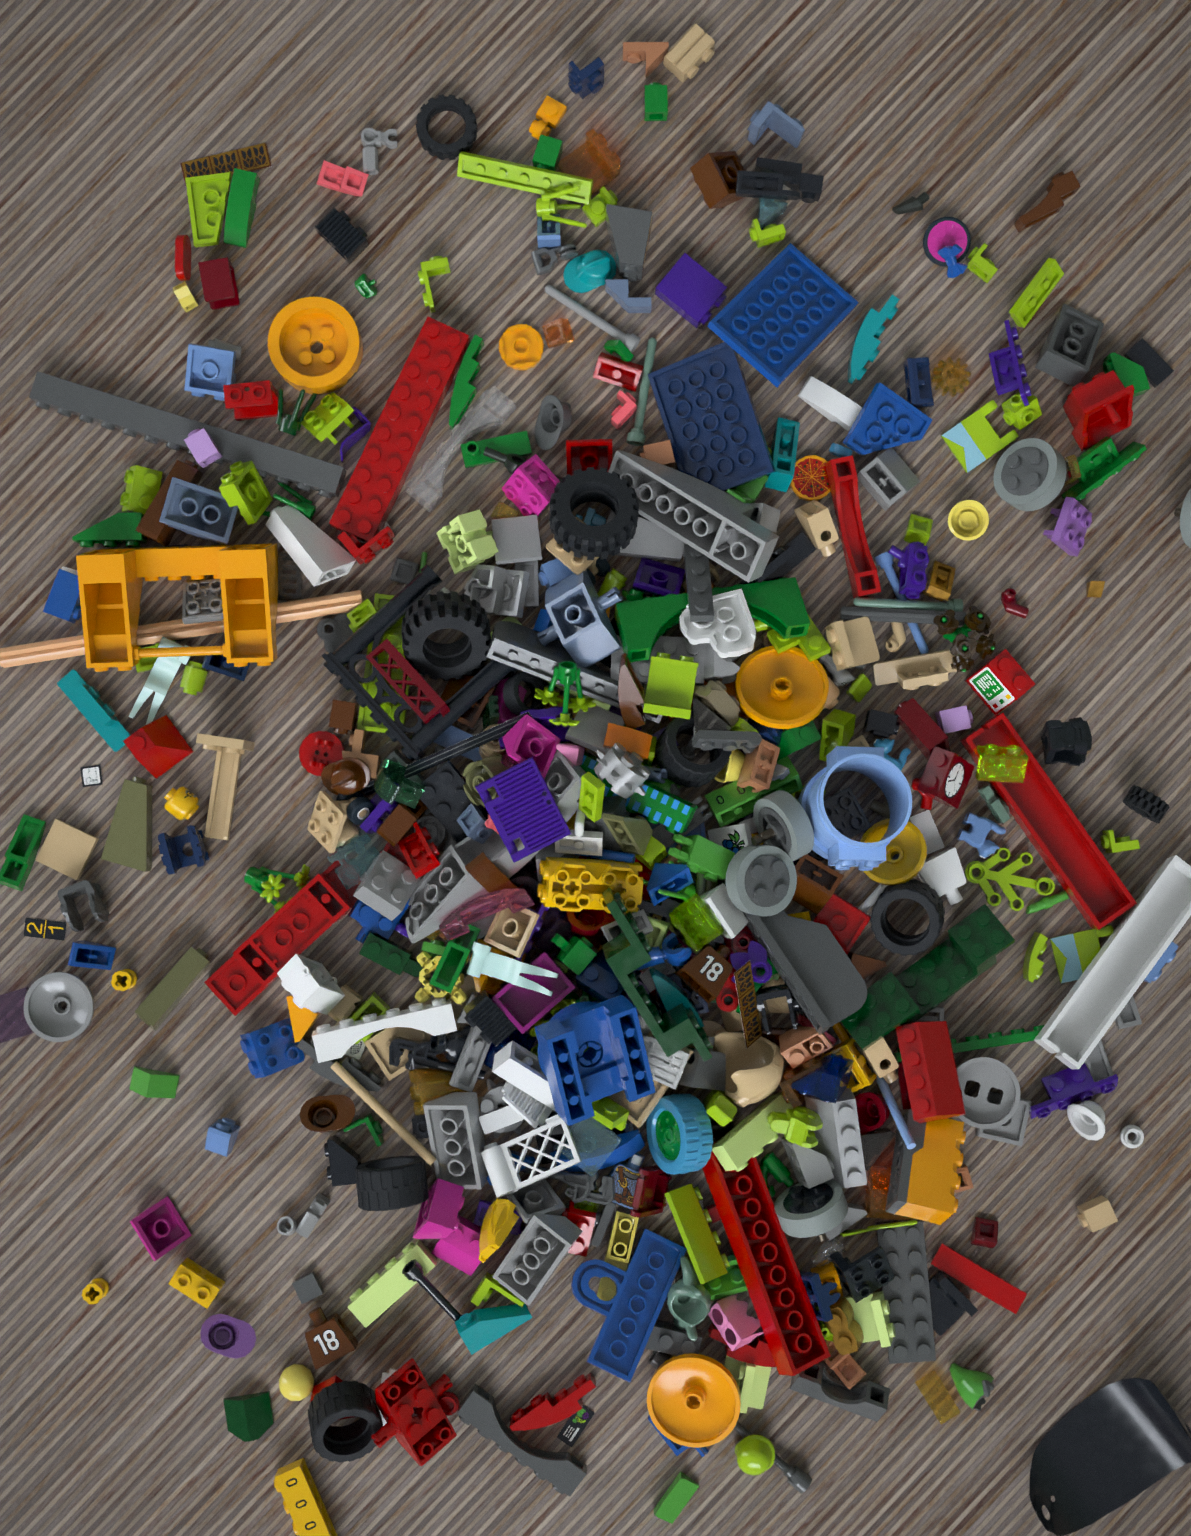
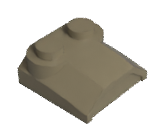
M710 680L707 685H694L692 699L702 711L714 715L719 721L730 727L737 723L738 713L741 711L738 707L740 703L733 696L727 694V688L723 683L718 680L715 682Z

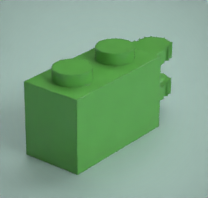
M674 834L672 840L682 845L680 851L677 848L670 847L668 854L677 858L678 863L687 865L690 872L703 874V878L716 882L718 879H726L727 868L734 857V852L700 835L684 837Z

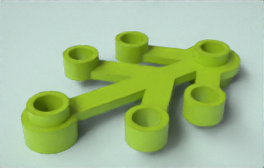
M1004 847L997 849L995 854L984 862L972 861L965 867V877L971 883L979 884L986 895L987 903L991 906H998L1002 899L1000 894L994 892L987 879L997 882L1009 900L1008 905L1010 909L1020 911L1024 907V901L1016 895L1010 884L1033 888L1038 894L1044 896L1052 894L1055 889L1053 880L1048 877H1040L1035 880L1011 875L1023 866H1029L1033 862V856L1028 852L1020 853L1015 861L998 872L989 869L1000 861H1007L1010 858L1011 853L1009 849ZM1001 850L1006 851V857L1003 859L999 856ZM1023 855H1027L1029 857V861L1027 863L1022 862ZM974 868L979 869L980 873L978 876L972 874ZM1041 882L1046 883L1047 887L1045 890L1040 889ZM992 895L997 896V902L994 904L990 901ZM1016 899L1020 902L1018 908L1013 907V901Z

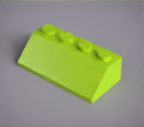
M691 1183L665 1193L700 1284L702 1285L727 1274V1268L730 1267L726 1254H720L717 1245H720L721 1242L717 1232H712L708 1223L712 1222L707 1208L703 1210L699 1201L703 1200L698 1186L693 1187Z

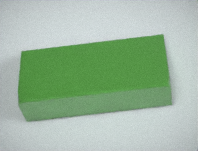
M680 1471L655 1506L654 1515L673 1524L698 1489L699 1484Z

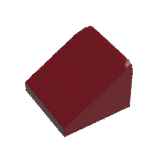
M975 1217L971 1244L994 1248L998 1243L999 1221Z

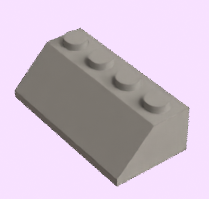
M851 1088L805 1095L806 1108L818 1113L823 1122L822 1128L814 1131L815 1137L818 1139V1145L812 1149L826 1157H830L834 1165V1170L832 1171L834 1178L832 1180L838 1182L842 1188L867 1185L856 1099Z
M453 1092L424 1103L423 1108L432 1155L436 1158L434 1161L436 1179L439 1178L464 1187V1189H482L487 1181L486 1177L489 1175L481 1156V1152L485 1151L484 1146L486 1145L483 1129L479 1121L480 1110L477 1093Z
M535 1213L492 1277L529 1306L544 1288L583 1231L565 1216Z

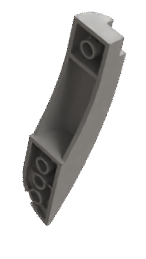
M558 750L553 757L544 780L567 823L579 809L582 775L586 772L580 765L575 766ZM495 831L484 844H480L467 837L455 846L450 845L438 859L441 865L424 875L410 897L408 903L411 906L409 917H406V930L410 941L416 943L465 913L490 894L465 868L469 862L482 852L510 878L540 850L514 863L500 835ZM520 837L513 840L519 851L525 848Z

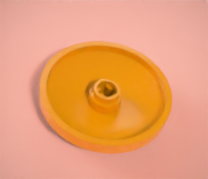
M773 646L761 648L750 654L743 661L736 675L735 693L740 707L751 719L767 727L792 729L803 726L820 714L827 701L829 681L825 669L817 659L810 662L802 649L792 647L779 654Z
M682 1354L665 1361L653 1374L647 1391V1408L656 1428L671 1441L687 1447H707L723 1440L735 1427L740 1414L741 1395L735 1378L720 1362L701 1354Z

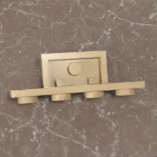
M950 649L876 662L872 664L874 683L878 686L898 682L906 690H916L919 686L923 685L938 686L942 682L949 681L948 673L957 671V669H952L951 664L953 663L952 658L958 655H952Z

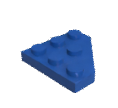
M876 383L843 443L860 455L888 449L904 443L921 440L933 419L882 383Z

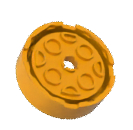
M304 297L289 303L276 315L268 333V352L273 365L282 378L299 391L304 389L305 393L326 394L336 391L347 384L348 380L358 371L361 364L363 343L356 323L344 307L330 299ZM316 342L323 345V350L318 354L311 352V347Z

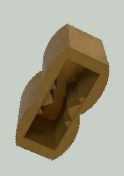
M846 1298L838 1299L836 1303L829 1306L833 1319L825 1322V1324L833 1333V1342L836 1349L844 1356L858 1351L864 1336L860 1325L854 1320L853 1308Z

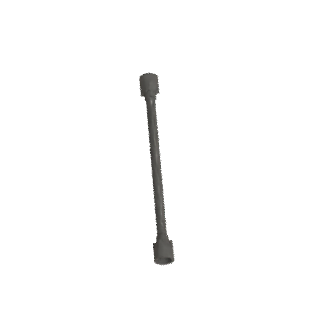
M655 1351L648 1363L657 1370L660 1365L671 1357L667 1353ZM738 1421L733 1428L743 1438L754 1435ZM775 1453L774 1465L784 1472L788 1483L799 1493H804L810 1486L812 1478L798 1466L788 1465Z

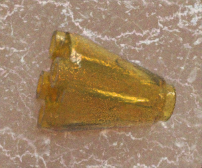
M435 1069L409 1070L410 1082L413 1083V1086L409 1087L410 1099L415 1100L413 1102L415 1116L425 1114L423 1105L426 1102L453 1092L468 1091L449 1085L453 1075L451 1072Z

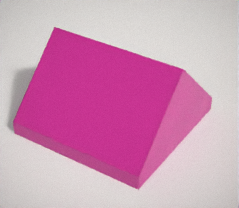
M528 714L524 715L502 737L508 756L518 763L533 757L541 775L545 779L557 750L556 745L560 743V738Z
M168 1196L142 1211L130 1221L153 1261L158 1260L192 1236Z

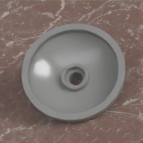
M54 972L40 977L31 985L24 1000V1016L27 1024L36 1035L52 1042H64L79 1036L87 1029L94 1014V999L91 990L82 979L66 972ZM62 1001L67 1003L66 1009L61 1007Z

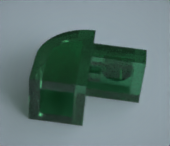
M385 758L374 781L376 793L391 805L395 800L415 809L425 786L404 778L406 767Z

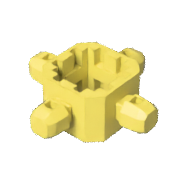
M422 951L416 958L418 963L424 967L419 972V981L425 987L420 988L416 992L415 998L419 1003L423 1004L431 999V995L435 998L445 997V999L451 996L455 1003L461 1005L467 999V995L460 988L464 984V974L461 972L451 993L446 991L439 992L433 985L429 984L430 980L428 978L436 970L442 956H436L433 959L429 953Z

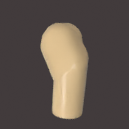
M891 622L893 634L885 643V648L889 652H897L906 641L903 623Z

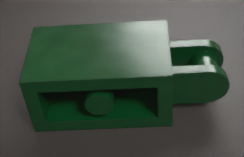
M369 933L359 952L360 955L398 975L406 972L414 977H419V972L424 968L417 960L411 958L413 952L377 933Z

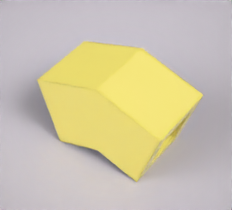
M185 281L173 287L176 297L186 312L199 306Z

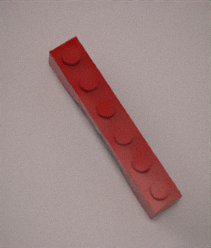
M853 455L829 460L825 463L853 598L881 592L877 568L869 550L862 522L858 478Z

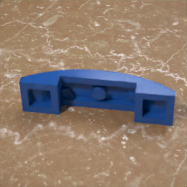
M639 1129L616 1135L617 1143L579 1153L582 1162L563 1171L589 1172L616 1165L640 1151L645 1146V1142ZM562 1149L559 1159L565 1162L574 1159L571 1149ZM557 1151L551 1152L550 1155L555 1157Z

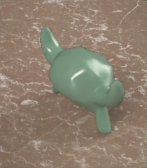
M682 1256L680 1263L683 1278L671 1285L667 1294V1305L674 1317L675 1326L681 1330H686L688 1338L694 1342L698 1338L696 1325L701 1323L710 1312L711 1294L698 1281L692 1262L687 1257Z

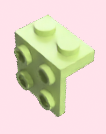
M883 1291L873 1292L857 1303L851 1296L842 1297L846 1298L853 1308L854 1320L857 1321L863 1331L864 1340L862 1343L880 1340L881 1347L891 1346L896 1333L894 1324L890 1323L888 1315L890 1314L888 1300L884 1298Z

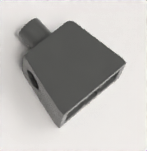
M708 1036L713 1046L710 1048L712 1058L704 1062L697 1049L690 1048L694 1052L686 1063L678 1085L725 1091L726 1055L722 1052L713 1051L715 1037Z

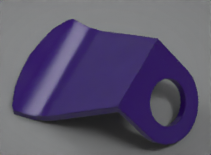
M355 406L352 407L353 413L363 426L342 442L340 447L341 463H343L347 451L371 430L370 421Z

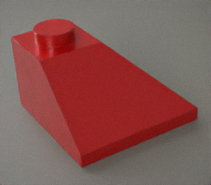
M167 715L141 727L123 741L134 757L156 779L194 752Z

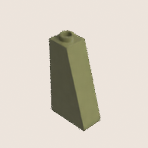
M133 776L132 780L124 779L101 859L148 872L152 869V786L146 784V779Z
M191 947L134 1011L137 1017L156 1031L210 965V962L207 960L209 956L202 949L198 948L195 950Z

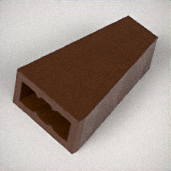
M179 460L176 461L135 531L163 546H169L176 528L163 524L159 520L171 479L174 477L198 485L203 474L197 469V464L186 460L185 463Z

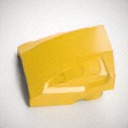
M497 1198L489 1206L484 1216L479 1239V1260L482 1263L500 1248L519 1219V1216L513 1212L516 1205L510 1200Z

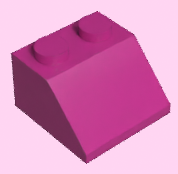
M438 1178L428 1189L429 1198L421 1203L413 1238H447L453 1231L455 1232L460 1222V1218L457 1217L458 1211L461 1210L465 1197L462 1196L464 1187Z
M457 1215L460 1218L457 1230L453 1231L447 1238H439L431 1254L472 1276L481 1262L479 1260L481 1227Z

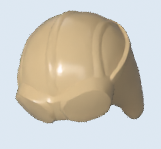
M722 1032L715 1036L714 1045L716 1049L726 1055L725 1096L736 1105L744 1108L749 1104L765 1099L775 1091L782 1078L784 1063L780 1048L775 1043L760 1037L746 1049L744 1033Z

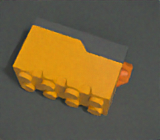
M909 1109L903 1115V1118L916 1146L913 1149H907L898 1127L896 1128L885 1212L941 1225L951 1215L956 1213L958 1208V1199L954 1197V1192L959 1189L961 1183V1176L957 1174V1167H961L963 1163V1153H961L959 1148L960 1144H964L966 1138V1131L963 1130L964 1122L945 1118L918 1123L913 1119L912 1109Z

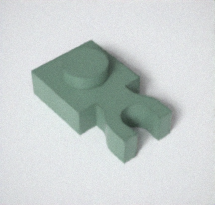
M989 785L978 790L997 823H1005L1011 819L1008 815L1010 812L1008 806L1004 801L1000 802L995 797Z

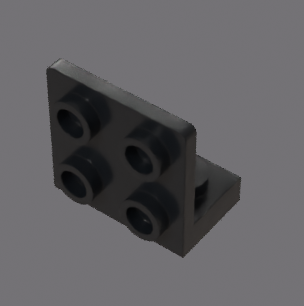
M881 1246L876 1247L853 1263H851L848 1257L843 1258L838 1251L830 1255L842 1286L856 1303L895 1278Z
M941 1270L929 1280L933 1330L939 1336H942L965 1312L972 1317L978 1311L974 1304Z

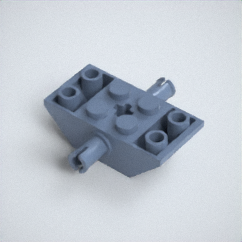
M587 570L579 575L571 574L545 592V607L553 625L537 634L538 638L542 637L539 641L543 646H547L552 641L560 638L562 645L578 666L588 668L622 648L606 614L607 608L623 600L622 596H618L621 593L614 587L599 597Z

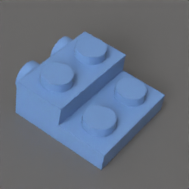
M192 343L188 344L184 390L191 391L193 396L205 397V394L214 395L215 400L225 401L223 385L235 384L236 373H234L236 351Z

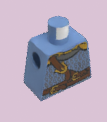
M636 1153L629 1158L628 1163L622 1161L614 1165L609 1176L614 1177L615 1182L614 1203L634 1209L632 1202L637 1177L641 1175L639 1174V1168H641L645 1158L643 1155Z

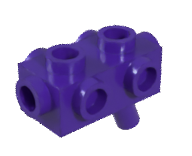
M912 542L901 550L892 545L888 553L899 559L897 566L900 567L898 594H904L910 599L920 598V593L927 586V576L925 574V569L929 563L927 546H924L921 542Z

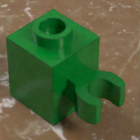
M556 933L551 939L553 943L562 949L556 958L578 976L596 956V953L591 949L594 945L584 937L578 939L573 935L567 942Z

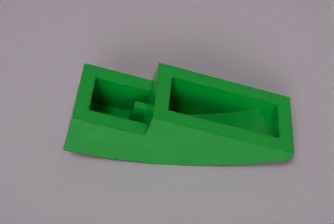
M234 168L225 219L223 241L225 244L247 248L257 206L255 199L260 182L257 173Z
M23 815L4 855L6 860L0 870V884L19 891L23 890L39 850L46 826L45 821Z
M459 920L429 984L446 992H452L472 952L473 942L477 941L481 929Z

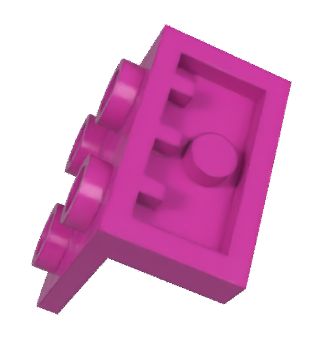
M535 454L515 470L502 487V491L517 506L523 516L537 515L538 517L550 503L554 488L560 481Z

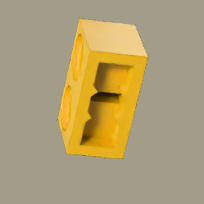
M187 1257L180 1264L168 1284L208 1309L224 1286L225 1281Z

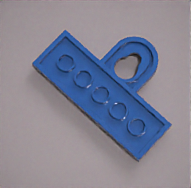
M644 1229L626 1271L598 1259L588 1260L577 1267L571 1280L574 1297L583 1306L605 1316L586 1362L629 1383L631 1382L680 1267V1258L685 1255L686 1248ZM592 1277H608L614 1281L616 1285L615 1296L609 1301L599 1299L595 1291L589 1287V1280Z

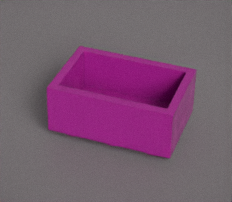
M546 950L535 958L530 965L558 973V977L553 978L520 973V976L552 991V996L507 983L491 998L522 1034L576 988V984Z

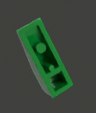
M813 720L803 726L788 729L782 733L780 744L777 746L780 748L777 761L822 739Z

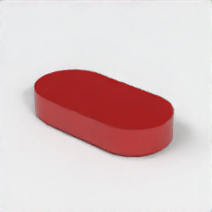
M178 235L175 239V273L180 281H189L191 277V242L188 235Z

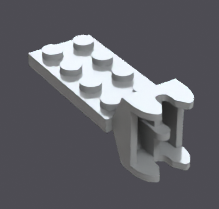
M661 636L656 642L649 660L631 662L642 684H647L651 656L656 657L657 652L671 654L670 659L680 660V656L693 657L694 662L698 663L695 685H704V681L709 682L710 680L714 682L718 680L723 684H729L736 680V673L740 670V666L732 662L739 658V656L721 658L710 643L693 645L689 643L686 637ZM622 648L611 654V678L617 681L619 679L621 655L624 654Z

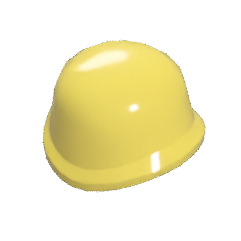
M964 500L957 503L951 509L948 516L949 529L957 538L969 541L979 538L984 534L989 524V515L986 508L974 500Z
M738 749L732 751L728 763L715 776L716 781L723 783L738 781L745 758L743 752Z

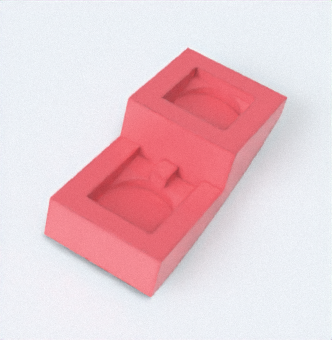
M324 160L316 184L341 193L362 197L369 174L348 166L345 169Z

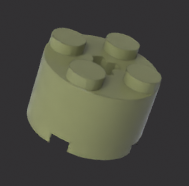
M493 755L472 762L464 769L463 777L466 776V784L463 785L464 791L473 804L485 807L475 788L476 785L511 768L503 755ZM494 786L487 789L492 799L499 797Z

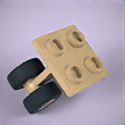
M575 517L577 520H579L580 522L584 523L581 519H579L578 517ZM554 538L546 544V549L576 575L587 570L593 586L596 584L595 575L603 577L610 571V565L606 559L600 560V557H594V560H587L586 556L581 558L575 557L573 551H570V553L566 552L563 549V543L558 544Z
M320 791L308 823V831L329 853H334L346 817L354 824L360 825L375 809L374 805L368 798L363 796L361 791L350 795L339 793L336 801L325 791Z

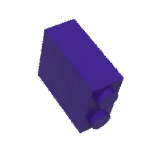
M684 253L657 285L655 295L695 328H698L701 323L705 325L713 315L711 313L715 306L719 308L726 300L727 287Z

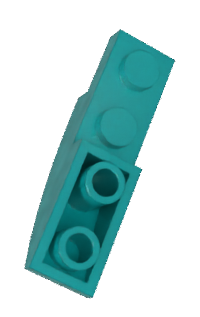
M893 294L880 312L871 308L861 324L849 357L848 383L851 385L855 379L861 380L867 371L864 367L868 361L873 363L880 353V350L877 349L881 343L878 338L886 328L883 324L887 318L892 320L899 310L896 305L900 299Z

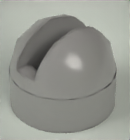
M284 1216L277 1223V1230L281 1235L290 1236L295 1233L297 1228V1222L292 1217ZM286 1222L291 1225V1229L285 1224Z

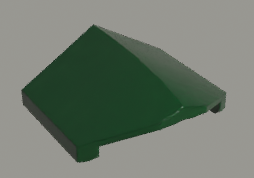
M270 1391L223 1399L228 1431L244 1442L258 1440L274 1424Z

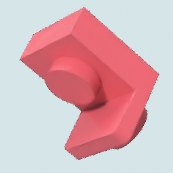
M621 390L617 393V399L624 406L619 405L611 414L613 416L611 424L617 430L637 409L636 399L630 393H623Z

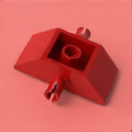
M411 1358L375 1388L376 1405L387 1423L371 1435V1438L374 1440L373 1442L381 1448L395 1436L400 1445L419 1466L422 1467L457 1436L438 1402V1397L453 1386L452 1382L448 1383L451 1381L445 1374L441 1375L438 1380L429 1386L415 1360Z

